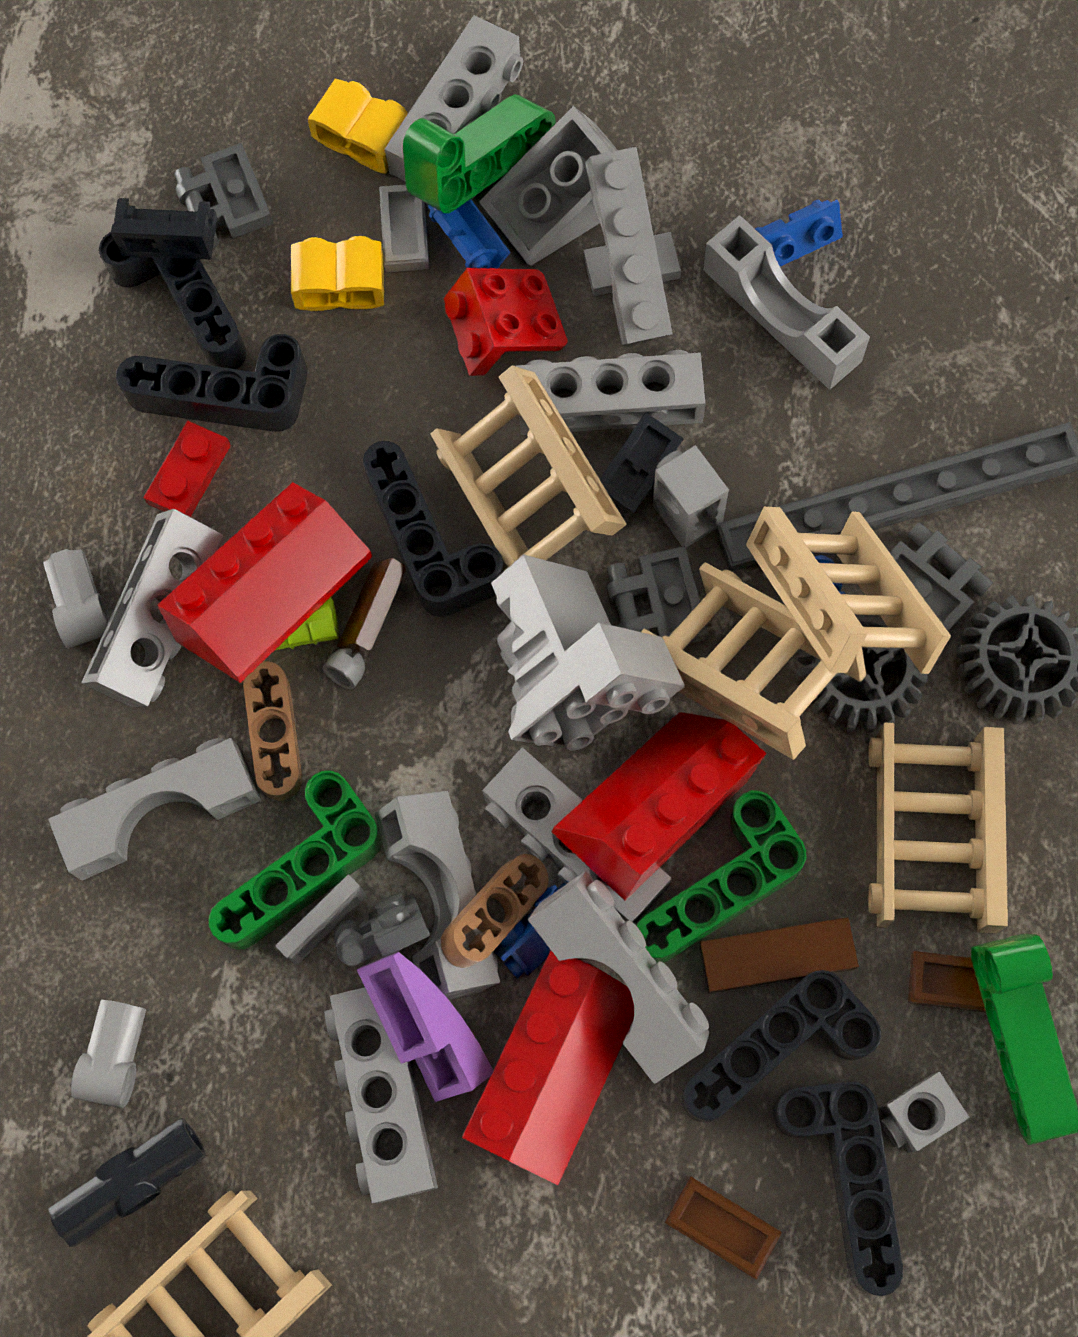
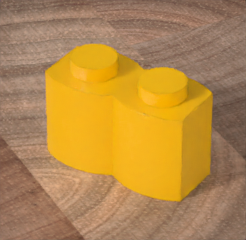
M334 79L309 116L308 124L311 136L324 146L336 152L349 155L358 163L376 172L386 174L389 169L384 149L408 113L396 101L372 98L369 91L358 82L350 81L348 83L343 80Z
M354 236L338 243L312 237L305 239L303 242L292 244L291 295L295 309L324 311L338 307L372 309L384 306V260L381 242L365 236Z

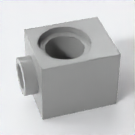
M940 1072L928 1076L880 1107L886 1117L880 1121L885 1133L895 1147L900 1148L904 1145L908 1153L919 1151L970 1118ZM914 1100L925 1103L931 1111V1123L925 1130L916 1129L909 1122L907 1111L909 1105Z

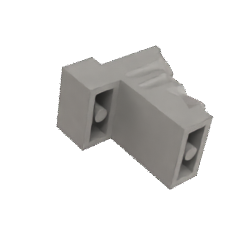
M523 554L491 583L498 598L496 600L498 606L511 620L497 638L501 649L500 655L509 668L508 672L515 677L512 693L517 704L512 707L511 727L508 731L511 740L534 743L538 746L548 745L567 748L568 750H579L592 743L594 735L608 724L624 718L628 710L643 712L644 714L658 712L669 704L672 696L685 687L663 637L610 624L587 571Z

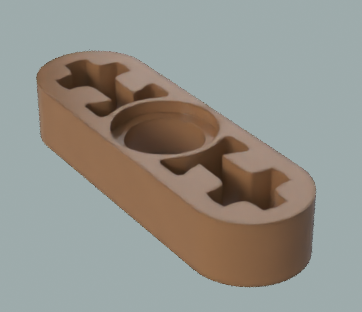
M263 661L243 680L255 780L258 787L267 797L281 801L293 797L299 791L302 784V771L289 680L279 665ZM270 675L274 682H279V684L271 686V697L276 707H266V699L259 688H255V686L263 683V676ZM269 719H280L286 725L284 736L274 743L263 741L260 738L261 726ZM289 749V754H284V753H283V752H285L286 750ZM263 753L279 754L282 768L286 773H291L290 777L283 779V787L276 788L272 781L267 780V777L275 773L274 761L270 755L262 757Z
M522 854L505 863L448 925L441 937V948L444 956L451 964L459 968H468L486 959L545 892L549 881L548 872L544 864L537 857L530 854ZM522 871L527 877L524 882L525 887L514 892L510 887L519 881ZM488 898L498 900L503 906L505 917L502 923L495 921L487 911ZM477 928L482 933L476 935L470 942V950L468 951L463 946L466 939L465 934Z

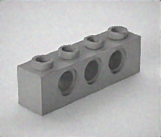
M473 15L385 147L389 174L405 181L403 139L406 131L415 120L420 118L428 119L456 134L500 103L501 92L509 81L514 82L523 65V58L520 57L519 36Z
M672 350L658 356L643 357L637 353H628L616 359L597 360L594 357L584 356L572 360V362L551 363L548 360H533L526 365H516V367L535 372L570 432L635 428L645 412L664 425L703 423L706 403L701 353ZM657 382L663 384L666 388L662 391L654 392L648 390L645 386L649 383ZM604 386H615L620 389L618 393L613 395L603 394L599 390ZM560 389H569L574 392L568 398H559L554 395ZM519 416L521 435H527L530 429L523 417Z
M176 509L157 514L81 684L130 707H145L158 698L165 684V677L162 676L169 659L176 656L182 645L175 641L164 618L160 623L153 619L150 613V604L154 598L161 602L218 550L217 548L223 537L221 533ZM172 557L178 559L182 565L183 571L179 580L174 578L169 570V562ZM135 641L139 642L145 650V659L140 666L132 660L130 654L131 647Z
M522 747L482 790L484 799L488 803L484 810L504 829L512 824L525 837L520 842L540 861H543L548 856L561 868L557 875L565 884L584 871H587L593 881L597 880L596 874L574 853L564 851L560 847V840L551 832L553 827L583 800ZM532 800H542L550 807L547 816L541 820L528 819L522 812L525 805ZM659 868L626 901L609 886L606 887L613 896V907L625 922L631 921L636 925L668 889L671 877Z
M365 987L331 995L332 1009L325 1011V1021L330 1040H339L342 1060L335 1061V1070L340 1090H349L353 1110L345 1112V1118L351 1142H360L363 1162L356 1164V1173L361 1194H370L372 1203H382L438 1189L411 1061L400 1063ZM367 1029L378 1030L381 1036V1044L377 1052L371 1056H360L356 1050V1039L359 1034ZM377 1079H386L392 1088L391 1098L386 1105L380 1108H373L366 1099L367 1088ZM387 1130H396L403 1140L400 1154L392 1160L383 1159L377 1151V1140Z

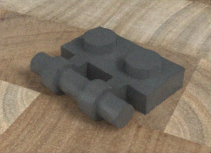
M242 143L201 157L205 173L193 177L191 169L188 167H182L175 171L174 176L178 184L176 186V193L180 203L185 205L188 211H198V205L200 201H203L204 196L214 192L218 205L210 207V209H215L217 214L215 231L218 227L227 224L233 239L273 224L270 211ZM216 232L214 236L213 248H215L219 244Z
M919 522L907 536L920 547L916 553L902 541L889 553L949 632L974 604V601L961 590L967 585L981 597L991 587L993 582L979 571L982 567L972 558L964 559L947 545L948 538L938 530L934 533ZM934 558L949 570L953 576L948 580L928 562Z
M685 546L639 556L640 575L628 577L624 563H615L608 566L607 572L610 583L607 585V591L610 601L616 603L620 619L617 627L638 632L645 628L651 633L657 632L659 637H669L700 603ZM647 593L652 614L638 617L634 597ZM706 625L690 643L708 639L709 633Z
M398 893L381 900L375 905L376 911L368 914L369 920L360 924L354 920H344L339 923L334 930V941L337 957L346 965L355 966L380 953L384 958L430 936L422 911L413 893L405 897Z

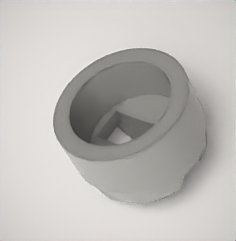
M342 648L335 651L329 657L322 669L334 683L345 689L353 690L363 676L365 662L359 653L352 658L351 648Z

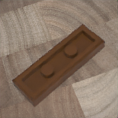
M849 917L701 941L699 944L708 993L804 978L818 970L835 973L859 967Z

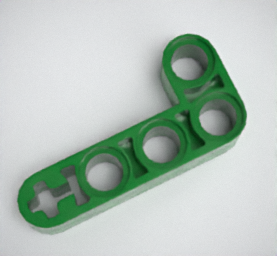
M514 94L456 134L428 119L420 118L415 120L406 131L403 139L407 191L443 213H450L505 175L556 124L555 115L538 104Z
M331 770L321 771L314 774L305 787V799L324 827L223 898L212 908L209 915V928L211 933L226 946L237 950L246 949L254 945L340 883L348 874L351 875L380 852L382 840L378 825L348 782L339 773ZM334 787L342 790L341 799L336 805L332 807L319 806V798L324 790ZM362 825L370 828V836L363 845L353 847L346 844L347 834L352 828ZM317 854L329 856V866L323 874L318 876L307 875L306 865L313 856ZM277 883L287 884L288 895L286 899L277 906L267 905L266 894L268 889ZM253 901L265 915L259 918L253 913L255 910L248 903ZM235 914L241 918L240 925L243 928L237 934L230 930L232 925L229 921Z
M753 790L743 793L736 800L730 816V827L745 852L651 911L638 922L637 927L646 942L648 939V929L653 928L656 933H662L671 927L673 919L669 914L674 913L678 927L687 935L682 938L680 930L677 928L667 935L665 949L661 950L656 944L649 947L646 945V950L656 963H664L674 958L792 882L802 870L806 861L804 843L775 800L767 793ZM748 807L760 809L765 814L766 824L759 828L747 826L741 818V811ZM775 848L788 850L794 858V866L787 870L776 868L770 862L769 852ZM734 874H743L751 880L753 892L747 896H737L729 890L727 879ZM701 900L710 906L712 918L703 924L694 923L686 916L685 906L691 901Z
M1019 934L973 946L971 948V959L1015 1118L1023 1139L1028 1145L1078 1133V1106L1043 987V983L1051 981L1053 976L1051 960L1043 940L1037 934Z

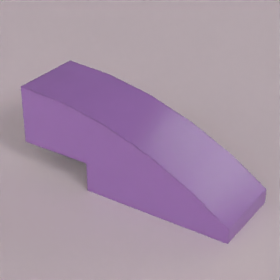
M400 952L357 969L400 1063L415 1059L435 1102L472 1091L492 1075L493 1069L462 1016L443 992Z

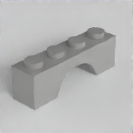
M637 147L590 156L585 164L594 209L602 227L608 253L613 288L612 300L621 345L671 335L673 333Z
M740 215L706 243L703 270L829 390L862 362L870 336L838 306L823 308L805 298L782 272L775 258L772 245Z
M222 738L212 739L196 748L197 753L182 760L171 758L159 762L151 768L152 773L137 780L133 778L122 779L109 785L106 788L107 793L94 799L81 798L65 804L61 807L60 814L48 820L68 872L83 881L127 861L128 843L134 827L147 812L162 804L169 802L192 803L202 807L216 820H219L261 801L239 747L232 738L225 741Z
M448 791L396 797L375 812L386 859L409 868L423 881L431 895L435 913L431 936L427 943L412 955L413 963L443 992L448 1000L476 995L500 983L495 953L492 952L486 959L471 967L459 968L446 959L441 948V937L444 930L476 896L471 877V863L465 854L458 829V815L452 807ZM477 928L465 934L466 939L463 946L468 951L470 950V942L476 935L482 933Z
M584 871L539 903L528 921L559 961L573 958L596 960L609 966L624 980L633 998L634 1020L630 1025L623 1044L655 1084L704 1052L710 1033L708 1030L709 1024L701 1009L692 1002L688 1004L676 989L677 981L671 970L663 962L656 963L645 948L646 942L638 927L631 921L625 922L613 907L614 899L608 888L599 880L593 881L587 871Z

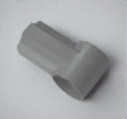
M65 549L51 554L50 558L43 562L56 604V608L52 610L53 618L63 644L69 649L102 637L111 617L103 598L97 593L85 553L81 549Z
M100 1001L87 1053L85 1052L80 1056L71 1082V1096L73 1098L118 1108H124L127 1105L136 1079V1064L133 1062L146 1009L115 1001Z

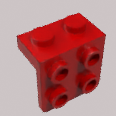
M467 268L443 298L445 311L451 320L458 341V350L464 359L469 376H485L505 351H560L568 342L546 278L537 269Z

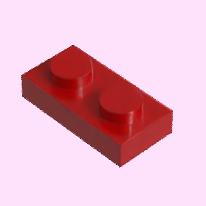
M187 420L143 497L146 503L163 512L176 509L191 517L231 446L228 438Z

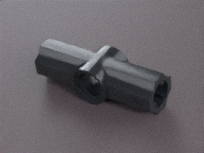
M180 1118L138 1148L131 1147L112 1157L94 1172L96 1176L73 1190L65 1198L57 1201L56 1204L48 1209L51 1215V1222L57 1233L67 1242L69 1247H76L119 1216L124 1218L141 1209L160 1195L162 1192L160 1190L161 1187L182 1175L183 1172L198 1164L207 1156L201 1140L187 1121Z

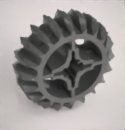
M1014 595L1005 599L1003 607L995 601L991 602L985 609L986 614L977 612L971 619L973 627H966L961 634V638L966 644L959 646L956 656L966 662L957 669L958 675L972 677L964 687L965 693L969 694L979 691L982 696L977 702L978 708L986 707L989 702L996 706L993 712L995 719H1001L1006 711H1010L1014 725L1020 724L1024 720L1026 713L1033 724H1039L1044 719L1045 713L1053 719L1057 718L1063 712L1062 706L1070 708L1077 701L1075 692H1078V642H1076L1078 626L1068 628L1065 624L1070 617L1069 611L1060 613L1058 617L1052 614V600L1046 601L1041 609L1036 607L1033 595L1027 596L1021 606ZM1018 628V633L1014 637L1013 642H1000L998 646L987 645L989 637L1004 629ZM1039 635L1042 636L1051 645L1052 648L1046 647L1039 639ZM1021 648L1022 654L1028 657L1025 661H1031L1026 671L1025 666L1019 663L1022 658L1016 659L1015 657ZM993 670L1001 672L1007 678L1009 686L1004 684L995 675ZM1049 673L1058 674V680L1054 687L1042 692L1029 693V686L1034 682V677H1046Z
M855 615L863 627H888L883 619L877 617V615ZM862 647L864 663L872 667L868 675L859 682L845 673H837L818 694V699L812 707L814 714L821 713L827 708L831 711L827 720L829 725H835L839 717L847 719L846 731L853 732L858 721H862L867 733L874 732L877 719L883 725L884 723H895L894 714L898 717L906 718L911 712L908 703L918 704L922 697L918 687L925 686L928 676L919 672L903 648ZM802 649L799 650L796 660L805 666L797 670L796 679L803 682L821 660ZM896 662L899 670L898 687L893 693L885 696L882 690L884 681L881 673L886 671L891 663ZM852 689L860 694L863 701L849 698L839 691Z

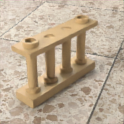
M513 365L503 372L499 379L507 391L504 395L505 400L462 436L459 433L438 428L430 433L439 448L437 450L439 460L448 470L453 472L495 547L501 554L505 562L503 563L504 571L523 554L547 560L585 530L614 535L627 525L535 372ZM517 414L522 416L530 429L527 432L528 438L483 473L471 452ZM538 453L545 454L552 466L550 470L551 476L505 511L493 489ZM560 492L568 493L576 506L573 509L574 515L528 550L516 527Z
M763 507L746 546L830 673H847L861 647L903 648L921 674H929L951 635L861 513L851 512L840 535L798 533L780 507ZM812 553L837 554L843 564L819 563ZM833 583L858 584L865 595L840 594ZM855 615H880L888 627H863Z
M705 562L699 570L706 596L669 637L662 636L685 685L679 692L794 760L806 746L799 716L837 673H830L784 604L743 583L735 573L729 570L721 571ZM722 606L743 617L707 658L700 657L696 659L683 651ZM760 627L782 638L745 680H738L736 682L721 673L722 669ZM645 628L641 631L642 633L655 635ZM862 647L858 651L848 672L845 673L859 682L866 676ZM799 648L821 660L785 703L779 702L774 704L760 696V692Z
M884 723L877 734V738H870L868 753L869 766L877 767V883H870L869 913L877 914L878 928H887L894 921V910L969 913L970 918L977 919V932H1000L1008 926L1004 728L984 727L975 737L974 742H969L968 747L897 744L894 743V723ZM894 763L967 766L968 771L975 772V790H970L968 795L894 791ZM894 811L968 814L969 820H975V839H970L969 843L894 840ZM894 860L968 863L970 869H976V888H971L969 893L894 889Z
M231 1190L208 1210L212 1219L118 1308L113 1303L108 1305L89 1322L87 1327L92 1333L87 1337H133L124 1325L147 1303L175 1337H205L164 1288L187 1265L239 1325L236 1332L241 1337H279L332 1284L319 1269L310 1271L306 1276L301 1270L295 1273L244 1213L258 1198L252 1191L241 1190L235 1195ZM227 1227L279 1287L276 1293L281 1300L267 1314L261 1308L255 1311L204 1250Z

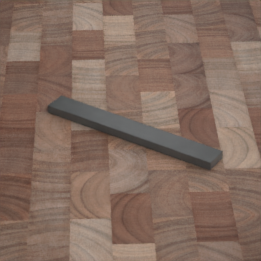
M1071 422L777 507L782 509L798 533L840 535L851 512H860L872 530H876L1078 471V439ZM762 511L716 525V532L730 571L758 564L746 544Z

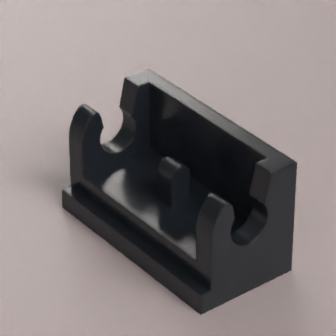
M119 198L116 204L111 234L122 256L211 260L217 214L215 209H210V202L200 201L198 211L136 209L135 206L129 205V198Z
M646 412L600 478L601 483L623 519L628 512L632 515L655 483V470L658 469L657 466L661 460L676 451L684 440L683 437Z

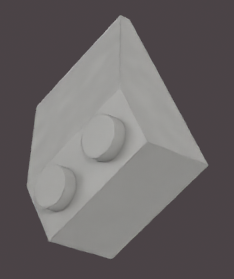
M573 106L479 202L527 264L532 266L600 223L594 209L585 163L590 156L618 150L595 122Z

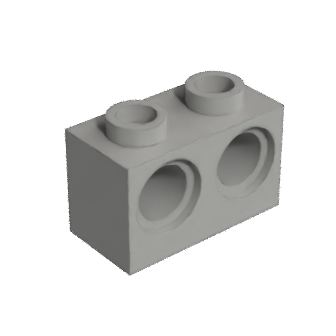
M696 445L684 453L680 450L670 453L661 460L657 466L658 469L655 470L653 507L681 546H685V548L714 531L716 525L723 522L729 493L727 486Z

